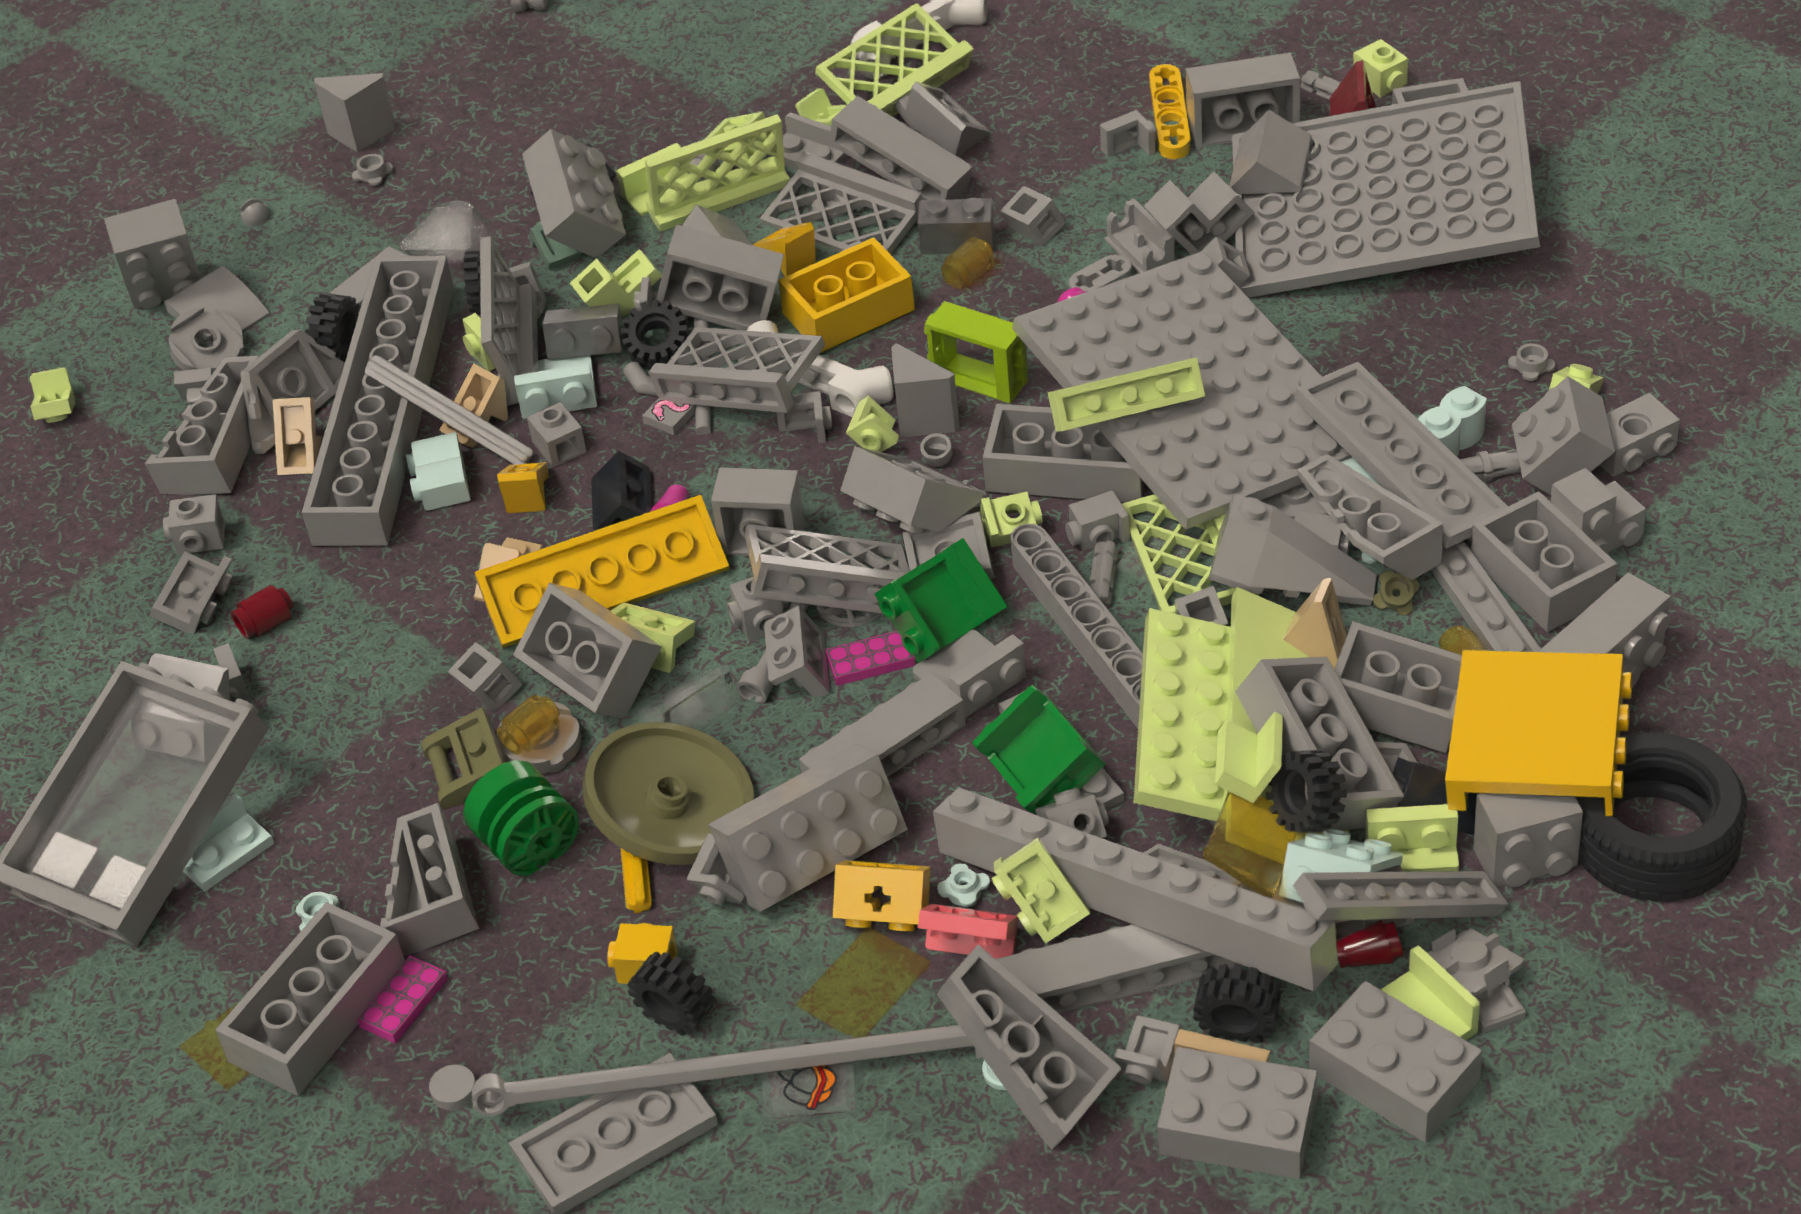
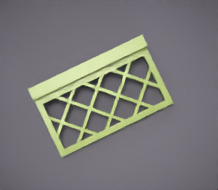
M916 3L816 67L815 73L847 105L856 97L853 94L854 89L872 91L873 98L867 102L877 106L880 110L893 117L898 114V111L895 109L897 100L909 95L915 82L938 88L969 67L974 48L966 40L958 43ZM915 17L924 25V31L906 29L905 24ZM885 35L900 37L899 47L880 44L881 38ZM905 38L924 40L923 50L905 48ZM929 41L942 43L947 50L943 53L928 51ZM860 51L875 53V63L855 60L856 54ZM880 54L899 56V66L880 64ZM904 57L923 59V66L918 69L904 67ZM835 67L850 69V78L835 77L830 70ZM855 70L874 72V82L854 80ZM879 73L898 75V82L893 85L878 83Z
M778 114L645 160L649 200L646 201V207L660 232L675 227L676 224H683L696 204L718 212L783 189L790 181L785 171L782 121ZM772 130V133L763 143L756 140L762 133ZM736 142L739 143L731 154L723 152L728 145ZM750 147L756 149L748 161L741 159ZM706 154L697 166L690 163L695 156ZM767 154L772 155V157L762 160ZM716 159L724 161L715 172L708 170ZM670 165L673 166L665 177L657 175L656 170ZM734 165H736V166H738V167H741V168H738V169H735V170L730 171V170L733 168ZM684 170L691 173L682 184L675 181ZM701 177L707 178V180L698 182ZM668 188L675 190L670 193L664 194L668 190Z
M1155 494L1122 503V506L1129 515L1130 537L1160 611L1176 614L1175 605L1169 606L1167 600L1174 591L1189 595L1207 588L1212 580H1209L1211 566L1208 567L1195 563V560L1201 552L1214 556L1219 529L1225 515L1195 526L1205 530L1199 539L1183 535L1186 530L1180 523L1174 531L1158 527L1165 517L1178 520ZM1145 511L1155 513L1149 523L1136 520L1132 516ZM1151 536L1166 540L1160 551L1145 546ZM1176 544L1191 549L1185 559L1169 554ZM1162 563L1178 568L1172 578L1156 574ZM1187 572L1203 576L1196 587L1181 582ZM1229 586L1230 589L1217 593L1221 606L1232 604V596L1236 588Z

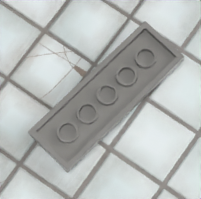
M1359 362L1296 388L1294 400L1383 488L1443 523L1442 546L1445 549L1472 537V526L1474 523L1508 507Z

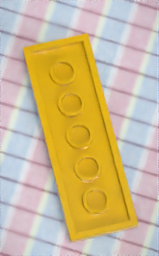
M698 495L475 572V578L503 649L520 642L549 583L580 590L611 611L623 602L633 604L728 571L729 564L702 496Z

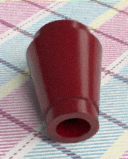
M1379 920L1342 938V940L1336 941L1337 958L1340 968L1394 964L1393 959L1404 956L1394 921L1383 924L1382 920Z

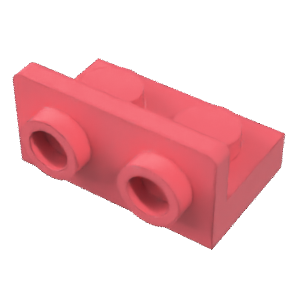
M930 904L919 911L918 928L927 929L925 946L929 950L969 955L977 945H980L993 958L998 959L1014 955L1018 916Z

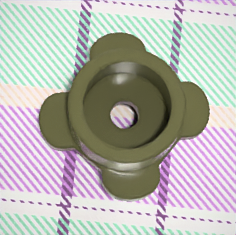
M1393 571L1383 572L1379 577V582L1381 583L1379 593L1373 597L1375 607L1380 610L1385 608L1396 610L1400 615L1410 614L1413 611L1411 601L1413 595L1419 590V582L1416 579L1410 580L1402 574L1394 573ZM1394 590L1400 592L1398 597L1393 596L1392 592Z

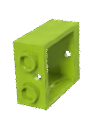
M944 301L934 314H930L924 327V333L927 335L928 342L927 360L954 373L956 386L1011 404L1029 380L1026 344L1012 329L1013 322ZM956 338L992 349L994 365L958 354Z

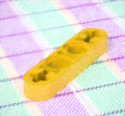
M1162 64L1152 68L1149 74L1155 128L1158 135V150L1165 158L1179 159L1187 156L1190 152V132L1181 72L1176 66ZM1162 79H1168L1169 85L1163 86ZM1163 100H1174V101H1176V102H1173V103H1162L1161 101H1163ZM1168 121H1176V122H1179L1178 124H1175V125H1166V124H1163V123L1168 122ZM1177 136V144L1172 145L1170 137Z

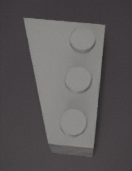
M436 803L397 818L390 860L393 871L391 883L386 885L385 897L388 902L385 918H381L380 927L396 933L403 956L475 931L479 929L456 839L439 804Z

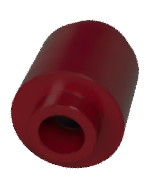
M270 584L237 603V609L231 611V617L244 638L249 639L254 635L260 637L291 619L290 609L294 608L290 596L282 587L276 589Z

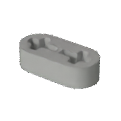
M1122 255L1106 256L1074 273L1069 279V289L1079 287L1083 291L1088 292L1131 277V262Z

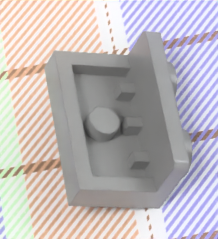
M184 551L154 603L150 617L183 632L194 634L201 622L208 625L218 603L213 602L216 594L224 597L233 579V575L228 573L232 559L224 556L219 566H216Z

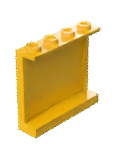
M1463 650L1445 777L1448 810L1466 811L1468 795L1471 792L1605 797L1606 816H1613L1614 798H1623L1624 786L1623 771H1617V764H1626V737H1620V731L1629 730V705L1623 704V698L1631 699L1632 672H1624L1623 654Z

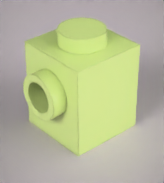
M1382 39L1354 52V64L1356 61H1364L1372 92L1380 98L1393 92V89L1402 88L1407 84L1408 58Z

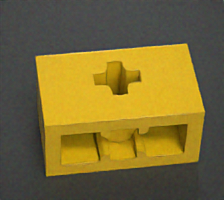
M849 860L841 861L835 865L833 918L845 919V926L868 928L871 927L872 921L889 922L888 929L914 931L915 924L918 925L919 911L929 905L931 867ZM883 887V894L891 896V900L881 906L880 899L872 897L873 892Z

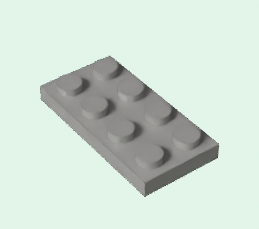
M668 1053L651 1064L676 1060ZM688 1082L595 1094L509 1142L513 1156L553 1214H563L718 1126L716 1114L693 1083Z

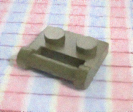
M483 707L427 736L421 743L425 758L430 759L439 787L437 797L441 808L444 810L463 804L473 786L488 771L502 763H506L490 716ZM450 747H453L462 777L456 780L453 778L446 757Z

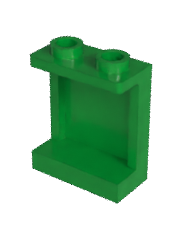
M964 538L874 593L879 601L881 612L887 619L891 620L901 636L904 648L915 657L917 663L928 658L1007 607Z
M1034 685L1029 686L1024 692L1016 696L1012 704L993 722L986 725L981 734L972 742L974 747L991 761L1017 793L1015 798L1022 807L1037 815L1035 809L1055 803L1054 795L1075 788L1080 790L1106 765L1057 705Z

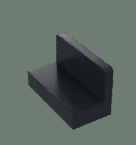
M618 451L592 477L593 531L609 526L617 517L628 520L651 511L649 466Z
M1397 757L1393 774L1405 778L1402 789L1404 797L1397 807L1448 804L1445 784L1446 771ZM1469 792L1467 810H1457V831L1474 835L1477 794L1481 793Z

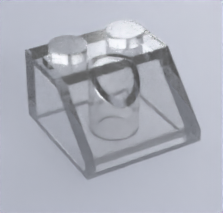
M450 201L448 206H437L400 243V250L408 256H447L448 263H464L463 256L465 251L480 249V239L490 236V220L482 215L479 210L470 206L469 202Z

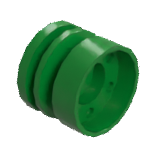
M520 760L502 763L488 771L471 789L465 800L463 810L466 826L482 843L489 847L490 852L513 875H531L540 869L539 865L543 867L547 865L549 859L553 858L556 860L564 855L574 841L579 826L577 811L552 787V784L531 763Z

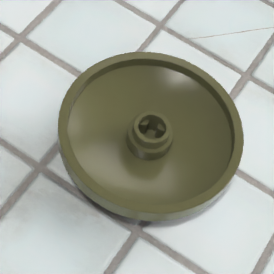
M667 722L634 724L608 735L592 752L587 763L582 786L583 800L590 818L610 841L637 857L670 865L694 864L708 833L712 834L708 824L754 800L750 776L741 761L731 750L715 738L699 730Z

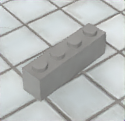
M855 97L832 119L829 144L890 182L922 193L923 200L957 199L968 189L972 171L971 165L861 97Z
M930 673L919 681L911 683L905 690L887 702L879 704L855 723L844 727L838 734L818 747L810 749L806 755L799 758L801 773L857 744L878 754L885 774L888 777L966 725L963 699L933 673Z

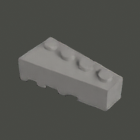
M259 356L224 358L200 389L202 394L200 400L192 405H188L182 413L184 421L176 432L169 431L162 440L164 448L158 455L151 454L145 462V466L160 494L199 495L231 493L251 445L240 372L259 358Z
M980 945L974 948L937 993V996L1042 1140L1051 1149L1069 1133L1121 1069L1117 1063Z

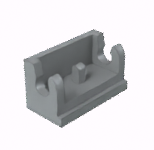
M1135 199L1125 203V218L1121 222L1117 223L1118 218L1116 214L1110 212L1107 218L1108 236L1105 237V241L1119 255L1128 258L1131 262V267L1138 274L1175 261L1174 237Z

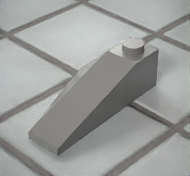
M1329 454L1298 469L1300 480L1358 549L1410 580L1441 564L1443 523Z
M1234 493L1219 529L1209 580L1233 588L1237 586L1248 592L1262 594L1264 588L1283 590L1285 597L1298 598L1300 592L1312 593L1323 579L1332 578L1338 602L1371 605L1377 574L1276 507L1263 503L1256 498Z

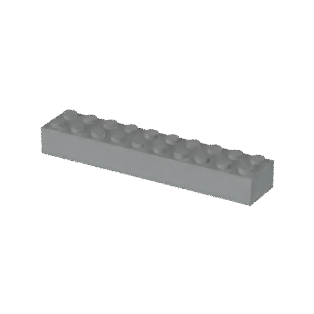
M447 256L375 257L302 510V516L312 546H388L408 469L406 455L412 453L411 442H414L416 439L423 409L366 375L365 368L368 361L374 355H379L426 385H430L454 293Z

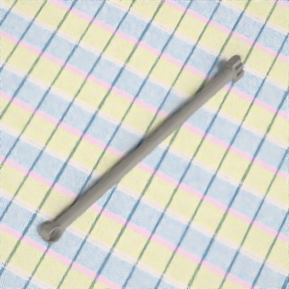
M959 1025L512 1082H506L501 1076L489 1073L481 1076L474 1083L472 1101L476 1112L484 1116H497L508 1107L515 1106L516 1104L948 1050L974 1045ZM974 1046L976 1058H983Z

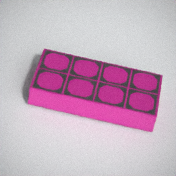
M898 631L825 649L827 661L836 686L916 665L915 657L904 648Z
M409 956L357 1020L360 1028L396 1044L448 980L446 971L413 956Z

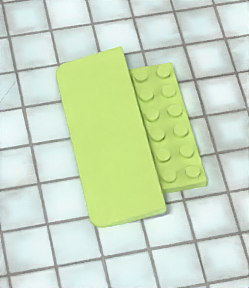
M1237 586L1232 596L1231 627L1149 608L1144 628L1134 803L1224 823V844L1284 868L1288 843L1304 839L1310 831L1289 832L1284 830L1285 825H1278L1275 820L1279 814L1271 815L1269 807L1274 805V802L1266 798V792H1272V786L1267 785L1256 801L1252 803L1215 785L1218 730L1226 719L1257 734L1235 691L1261 659L1309 657L1283 640L1292 617L1296 612ZM1315 832L1313 834H1323V832Z

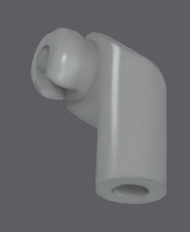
M631 362L625 366L624 375L637 393L658 396L650 376L645 373L638 362Z

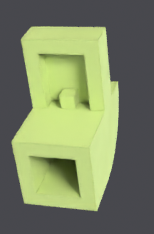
M639 249L614 273L610 272L598 259H595L570 284L588 306L620 304L621 317H624L635 308V291L641 290L642 277H650L651 285L653 286L662 277V274Z

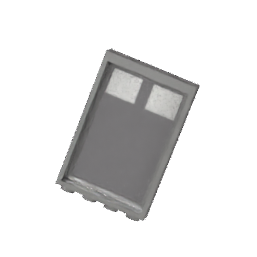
M121 661L0 853V888L7 893L137 948L269 728L257 716L259 710L242 699H236L235 703L228 701L221 693L210 687L205 686L202 691L196 689L190 682L180 676L172 675L170 679L166 678L158 670L145 663H140L137 667Z

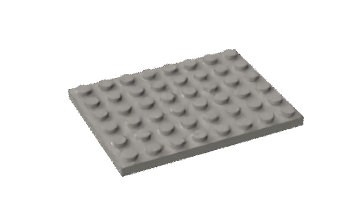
M1520 81L1292 123L1310 133L1313 139L1301 192L1237 194L1254 211L1235 231L1236 249L1244 253L1250 277L1239 289L1248 298L1540 247L1524 101ZM1246 132L1232 134L1233 169L1240 139Z
M1205 251L1014 318L1012 328L1014 332L1063 388L1189 358L1198 359L1205 397L1094 423L1185 530L1225 515L1234 493L1263 500L1303 484L1298 477V469L1326 454L1340 462L1352 458L1294 400L1297 387L1322 376Z

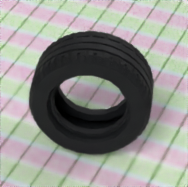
M1658 732L1626 736V764H1617V771H1623L1624 775L1623 798H1614L1613 807L1615 809L1620 803L1636 797H1661L1680 802L1694 811L1703 823L1693 832L1682 836L1655 837L1633 831L1618 821L1614 814L1613 816H1606L1605 797L1575 796L1583 811L1578 860L1584 869L1597 881L1599 880L1601 884L1608 886V888L1619 894L1652 902L1685 900L1701 895V893L1703 894L1717 886L1718 883H1721L1731 873L1738 860L1747 808V797L1743 784L1734 769L1714 750L1695 740L1675 734Z

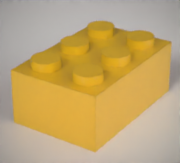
M874 237L778 280L783 314L802 335L822 336L825 346L821 352L915 310L911 275Z

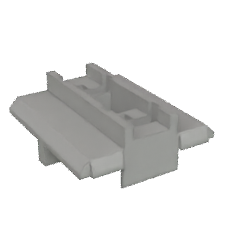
M1472 928L1465 929L1457 935L1455 929L1449 931L1431 943L1432 951L1428 952L1439 965L1474 997L1483 994L1489 998L1492 996L1491 990L1500 984L1506 987L1510 985L1509 976L1521 969L1525 962V959L1501 946L1497 934L1493 933L1486 937Z

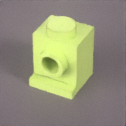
M1028 492L991 500L989 497L981 499L980 515L989 548L1011 543V533L1020 525H1039L1043 523L1039 503L1037 500L1030 502ZM1020 513V516L1017 518L1007 516L1008 514Z

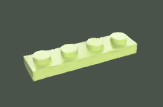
M1189 358L1048 392L1055 430L1058 432L1205 397L1198 359Z

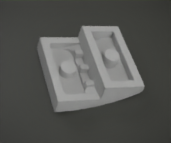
M221 266L165 301L168 313L176 319L184 312L195 308H204V312L211 311L216 313V309L224 311L239 323L242 333L270 316V312L253 292L224 266ZM202 337L199 338V342L205 347L213 346L214 339L205 340Z

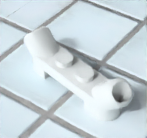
M930 0L928 4L922 6L944 30L954 25H983L987 19V0ZM915 17L905 24L906 29L924 31V25ZM874 21L863 27L855 34L851 44L875 30L881 24ZM885 35L881 38L880 44L899 47L900 37ZM905 38L904 47L915 49L924 40ZM860 51L856 54L859 61L875 63V53ZM880 54L879 63L890 65L891 59L896 56ZM860 70L864 77L874 79V72ZM879 73V79L884 78L887 74Z
M767 320L755 322L747 329V331L779 333L776 324ZM768 346L764 349L757 351V354L762 353L776 346ZM801 348L797 351H794L790 353L789 356H793L797 353H800L805 349ZM752 354L738 359V362L752 357ZM820 355L816 357L798 382L829 395L831 409L853 417L858 402L867 396L871 397L878 405L890 403L894 397L890 372L885 366L856 370ZM780 357L771 362H768L764 364V366L767 367L776 362H779L783 360L784 357ZM759 367L752 369L751 371H758L760 369ZM790 370L783 372L785 377Z

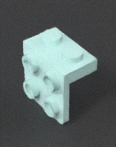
M590 355L538 360V372L514 376L523 419L559 402L568 411L597 407Z
M1330 828L1324 830L1323 834H1306L1304 839L1288 843L1279 896L1304 902L1293 887V884L1302 873L1378 872L1402 864L1403 854L1392 851V844L1385 841L1366 839L1365 843L1350 840L1351 834L1343 830Z

